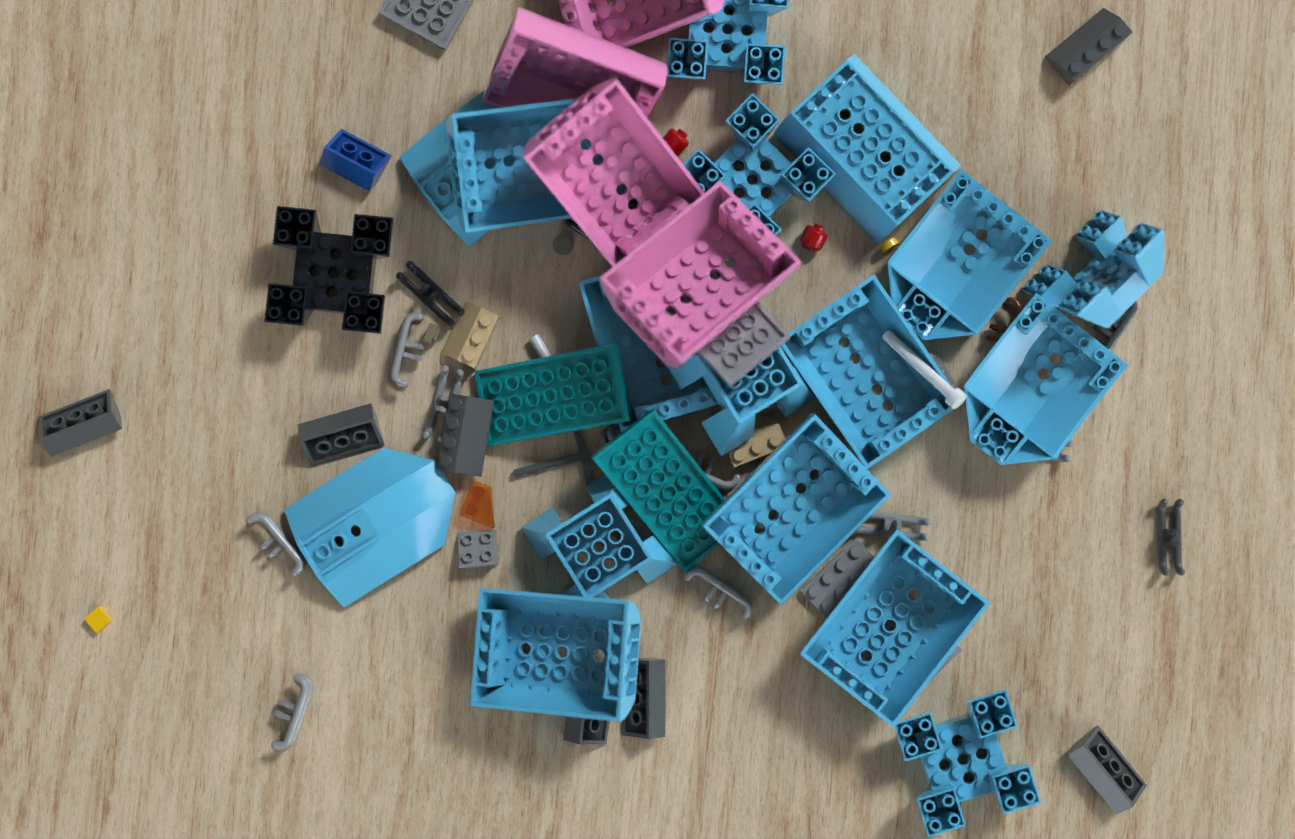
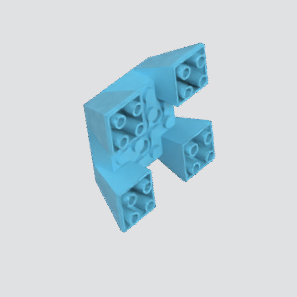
M725 0L723 7L717 13L690 23L689 39L669 38L667 77L705 80L706 70L742 72L744 83L783 85L786 46L765 45L767 17L788 9L789 0ZM731 9L734 14L726 15L724 10ZM706 26H710L714 31L706 33L703 29ZM724 28H730L733 32L731 34H725L722 30ZM749 29L752 34L745 36L741 31ZM727 46L731 49V52L723 53L721 48Z
M752 93L725 120L736 141L722 156L713 163L700 149H697L683 165L705 193L719 181L732 193L736 190H741L744 196L738 199L776 236L782 229L770 217L792 195L810 202L836 173L809 147L793 163L778 151L767 138L780 119ZM740 163L743 166V170L736 171L733 165ZM767 163L770 165V170L763 171L760 165ZM753 176L757 179V183L751 185L747 182V178ZM762 190H768L771 193V196L769 198H764L761 196L760 192Z
M1100 210L1074 236L1095 258L1091 259L1088 265L1075 275L1074 279L1067 271L1047 264L1040 268L1038 274L1033 279L1027 281L1021 291L1031 297L1037 293L1055 307L1109 328L1164 273L1165 232L1163 229L1140 223L1127 236L1121 216Z
M781 347L765 359L767 366H763L762 363L758 364L750 371L751 376H743L735 383V386L731 387L727 385L698 352L678 368L667 366L680 389L703 377L718 401L722 411L701 424L721 456L754 437L755 414L775 402L783 416L786 417L817 398L797 368L791 365ZM755 385L761 388V393L755 390Z
M606 475L586 486L594 504L563 523L554 507L521 527L540 559L542 560L556 552L574 580L575 584L563 591V595L611 599L605 589L635 570L638 571L648 584L678 565L654 534L644 541L641 540L622 510L629 503ZM587 524L594 527V533L590 536L586 535L583 531L584 526ZM615 530L621 533V539L617 542L612 541L610 538L611 532ZM596 541L604 543L605 549L602 552H597L594 549ZM579 552L587 553L588 560L586 562L578 560L577 555ZM606 558L614 559L615 566L613 568L605 567L604 560Z
M1006 689L968 700L967 714L935 724L932 713L928 712L899 721L894 726L904 760L909 761L920 757L929 787L916 800L928 837L966 826L959 802L992 792L1003 814L1041 803L1030 765L1005 764L999 745L997 733L1018 727ZM955 735H959L960 741L957 744H952V738ZM984 748V754L981 757H977V750ZM965 754V761L959 763L957 760L958 756ZM946 759L948 762L947 766L939 768L940 761ZM970 772L972 774L971 779L964 781L963 776Z

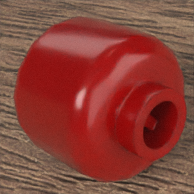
M680 128L678 130L669 129L663 137L676 156H680L689 145V141L686 139L687 133Z
M816 223L814 226L807 225L799 238V241L802 243L801 247L812 253L821 251L828 238V235L824 232L825 228Z

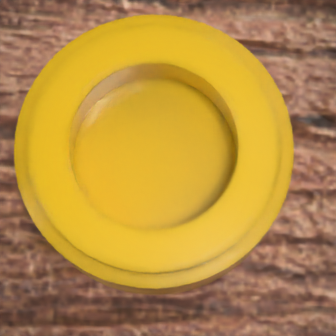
M893 237L880 246V250L883 254L888 253L897 247L899 242Z

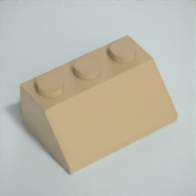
M465 302L463 306L465 312L463 315H459L442 354L477 369L500 317L481 307Z
M773 411L756 417L754 437L728 452L733 468L772 453L785 440Z

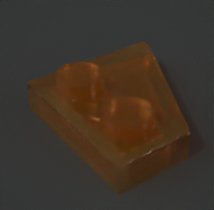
M473 479L459 516L494 529L492 487Z

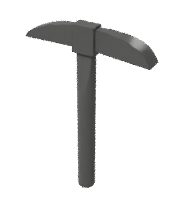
M573 431L579 452L513 470V473L517 477L582 461L587 485L592 477L589 450H587L581 435L577 431Z

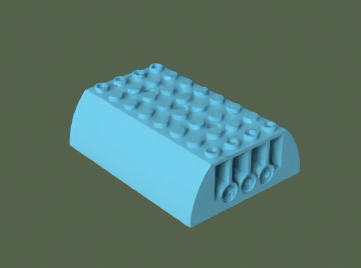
M896 529L799 654L894 728L986 610L990 602ZM912 589H916L919 592V597L916 600H911L908 596L909 591ZM887 620L895 622V628L891 631L885 629L884 625ZM865 650L871 652V658L868 661L861 659V653Z
M479 588L470 706L617 722L624 720L629 714L636 698L641 617L637 606L632 601ZM526 643L531 647L529 654L523 652V645ZM561 647L567 649V656L565 658L559 655ZM598 650L604 653L602 661L596 659V652Z

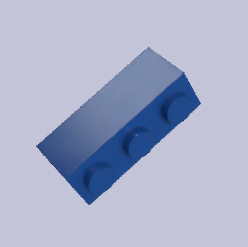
M341 129L324 147L319 165L370 191L379 181L392 155Z

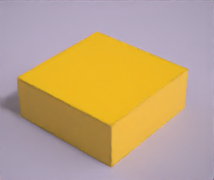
M98 606L84 618L95 633H99L113 621L101 606Z

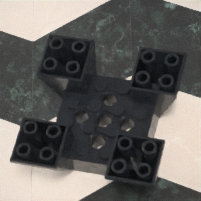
M277 206L273 245L296 251L293 286L268 283L264 322L304 326L313 311L343 314L342 330L381 334L385 295L373 294L376 260L390 257L394 218L354 214L352 236L321 233L316 210ZM336 250H340V257L333 259V253ZM319 267V274L312 276L313 268ZM338 269V276L331 278V271ZM353 271H357V278L355 280H350V273ZM331 288H336L337 290L334 297H329L328 293Z

